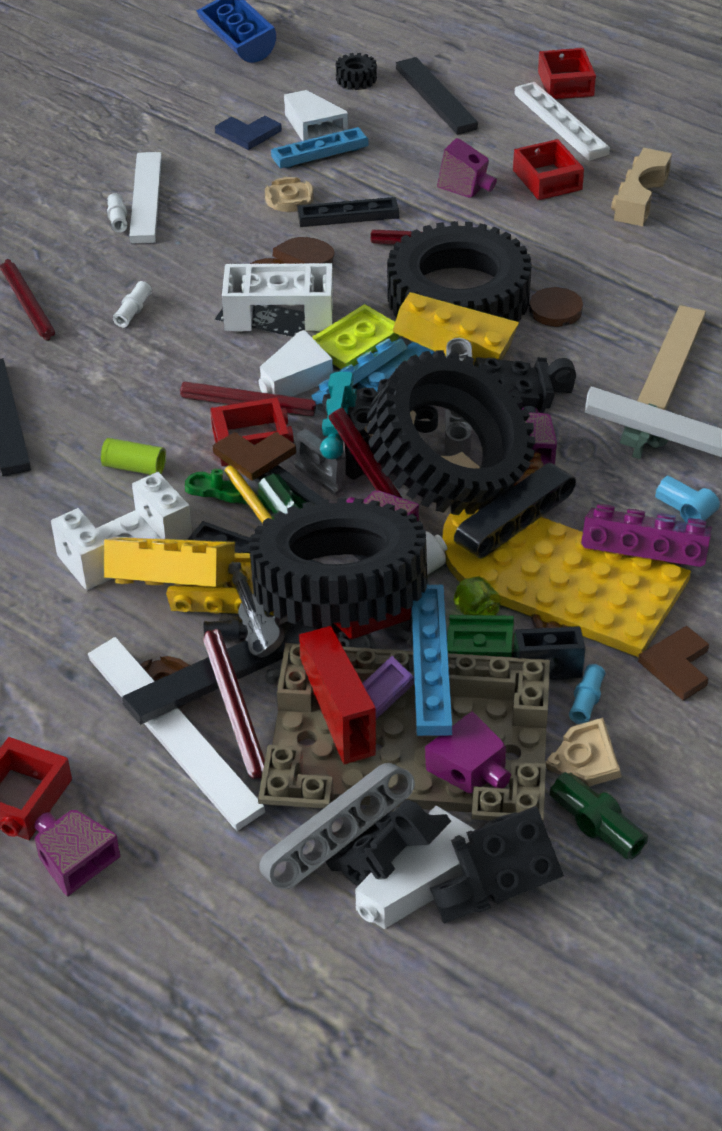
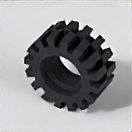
M349 53L350 56L345 54L343 58H338V61H336V81L341 87L345 88L347 86L349 90L352 88L359 90L360 87L367 89V86L371 87L376 83L377 64L372 56L368 57V54L361 56V53H357V55Z

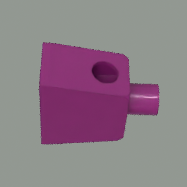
M472 711L452 726V735L438 736L425 746L426 770L467 793H473L474 786L482 787L487 782L495 788H505L510 781L511 773L505 769L506 747L504 743Z

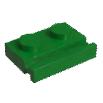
M449 615L448 653L512 658L514 616Z

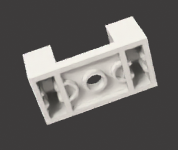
M332 263L225 264L222 289L224 330L235 332L252 331L254 305H304L305 331L320 332L329 327L333 322Z
M159 472L132 483L135 511L98 528L94 527L79 508L51 520L57 556L86 591L113 579L104 578L105 539L128 537L187 540L192 534L189 504Z

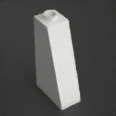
M435 806L428 814H447L451 822L429 845L406 846L391 862L395 870L387 879H383L382 876L376 879L370 873L355 889L356 911L364 920L371 923L374 922L383 929H386L433 901L434 897L430 889L431 887L464 875L451 840L455 836L460 835L465 838L466 843L470 842L466 832L474 831L475 829L440 807Z

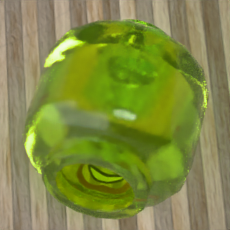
M479 576L461 581L453 598L454 605L463 615H497L501 603L499 593L485 578Z

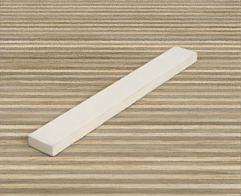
M116 637L88 653L90 661L121 697L154 682ZM178 708L144 723L236 831H239L265 813L264 805L258 804V798Z

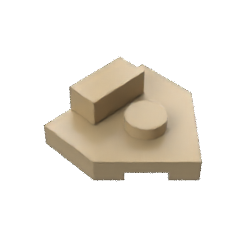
M603 718L570 727L563 736L564 741L556 752L551 753L545 762L547 770L559 775L564 772H571L588 787L622 777Z

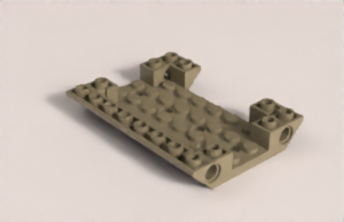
M285 643L277 688L278 713L272 745H267L258 804L325 808L378 766L384 763H392L413 775L415 787L412 794L405 800L417 802L422 809L432 810L435 806H438L444 811L471 812L472 819L492 821L501 816L519 813L536 806L544 823L545 751L550 660L448 653L452 726L472 711L502 740L506 747V753H514L519 756L515 760L506 759L505 769L511 773V777L505 788H495L487 782L482 787L474 786L473 793H467L426 770L425 746L438 736H417L415 684L376 719V744L383 746L380 750H376V755L344 765L301 662L300 644ZM343 647L362 683L391 656L414 676L413 651ZM304 739L315 741L310 746L301 745L299 742ZM398 774L390 778L388 783L389 789L397 785ZM370 795L364 797L360 805H370Z

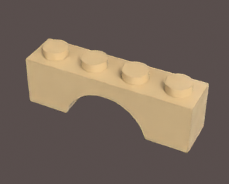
M643 148L639 157L635 156L632 169H628L625 182H621L618 195L613 197L611 209L615 210L614 221L644 226L650 214L652 192L647 189L664 186L670 174L672 153Z

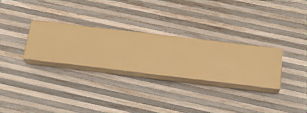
M679 306L637 400L638 402L647 405L650 403L663 410L667 409L705 319V310Z

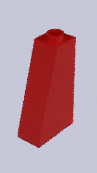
M328 626L299 634L301 662L343 764L375 756L376 707L332 627Z

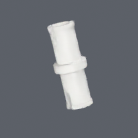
M113 193L107 198L109 206L107 216L111 220L112 230L120 233L127 229V209L123 205L122 196Z
M139 281L133 291L123 298L121 307L113 315V321L116 325L122 328L127 327L134 315L141 312L144 301L152 293V288L148 283Z

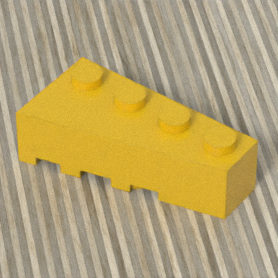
M410 292L399 308L392 332L435 352L436 350H444L445 356L446 346L450 340L464 338L471 343L474 365L476 357L502 360L511 346L519 322Z
M113 537L104 540V578H115V583L131 584L134 583V580L145 581L146 585L175 583V586L200 585L224 588L225 583L232 581L233 575L229 574L228 568L231 562H235V542Z

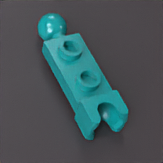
M335 372L330 374L328 388L331 399L326 401L327 419H323L322 422L323 436L327 438L320 444V452L326 459H337L343 453V439L329 420V415L339 408H343L348 415L349 407H355L357 389H353L354 374L352 372Z

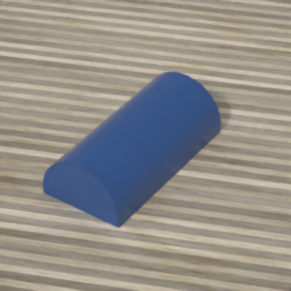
M215 0L197 10L199 18L242 60L249 63L259 62L272 52L276 43L275 27L245 0Z

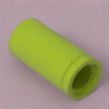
M107 438L101 450V464L104 467L152 475L156 472L162 474L166 463V450L164 447Z

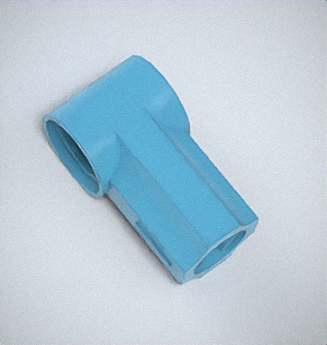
M668 475L661 480L660 485L656 489L655 497L679 510L681 517L687 523L689 518L706 521L720 507L718 497L711 490L702 488L696 491Z

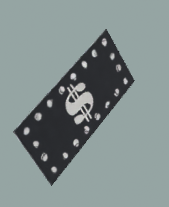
M254 305L252 328L294 337L298 332L305 330V313L274 305ZM223 308L214 320L224 322Z

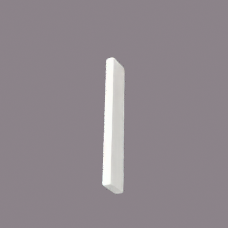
M536 82L515 87V95L587 160L591 161L609 155L610 147Z
M161 152L137 153L129 234L130 243L132 244L156 243L162 163Z
M590 387L587 394L585 413L722 457L721 428L608 391Z

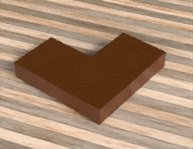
M233 432L212 445L213 453L251 481H254L297 453L296 445L278 432L273 433L256 445Z
M687 625L639 654L638 662L683 701L705 688L708 684L709 678L692 665L691 662L707 653L709 644Z

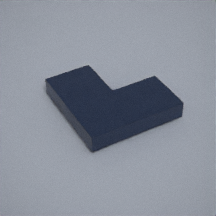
M265 115L249 125L234 117H230L215 125L216 134L247 150L252 149L282 131L281 123Z

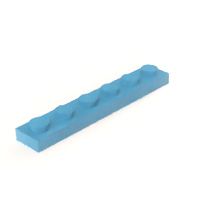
M426 585L425 593L421 592L422 597L419 601L413 600V606L411 607L417 736L452 735V715L443 585Z

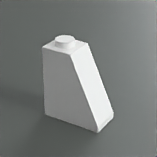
M307 90L284 94L285 116L302 141L348 130V113L346 110Z
M302 330L260 366V389L263 393L292 397L318 387L320 383L329 379L330 374L333 373L332 358L305 330Z

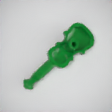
M213 469L211 474L195 472L185 480V492L190 495L213 497L229 503L248 505L231 480H223V471L221 469ZM256 495L265 508L270 509L263 498Z

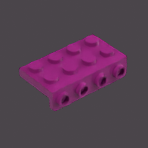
M597 504V508L591 507L585 516L581 544L584 548L702 567L707 559L712 526H706L707 522L700 519L689 518L687 523L675 521L676 516L669 514H658L656 518L645 516V511L638 509H627V513L615 511L614 506Z

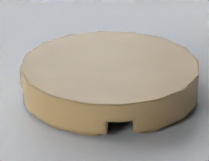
M297 177L276 179L272 181L271 186L268 187L267 185L265 188V202L274 210L295 212L298 205H308L313 202L314 192L312 185L307 181L306 183L301 182L300 178Z

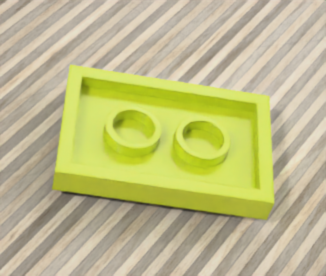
M364 304L312 336V338L332 358V364L342 369L350 364L353 366L358 364L357 358L370 351L372 353L377 351L375 346L382 341L390 339L393 342L401 336L392 332L395 321Z

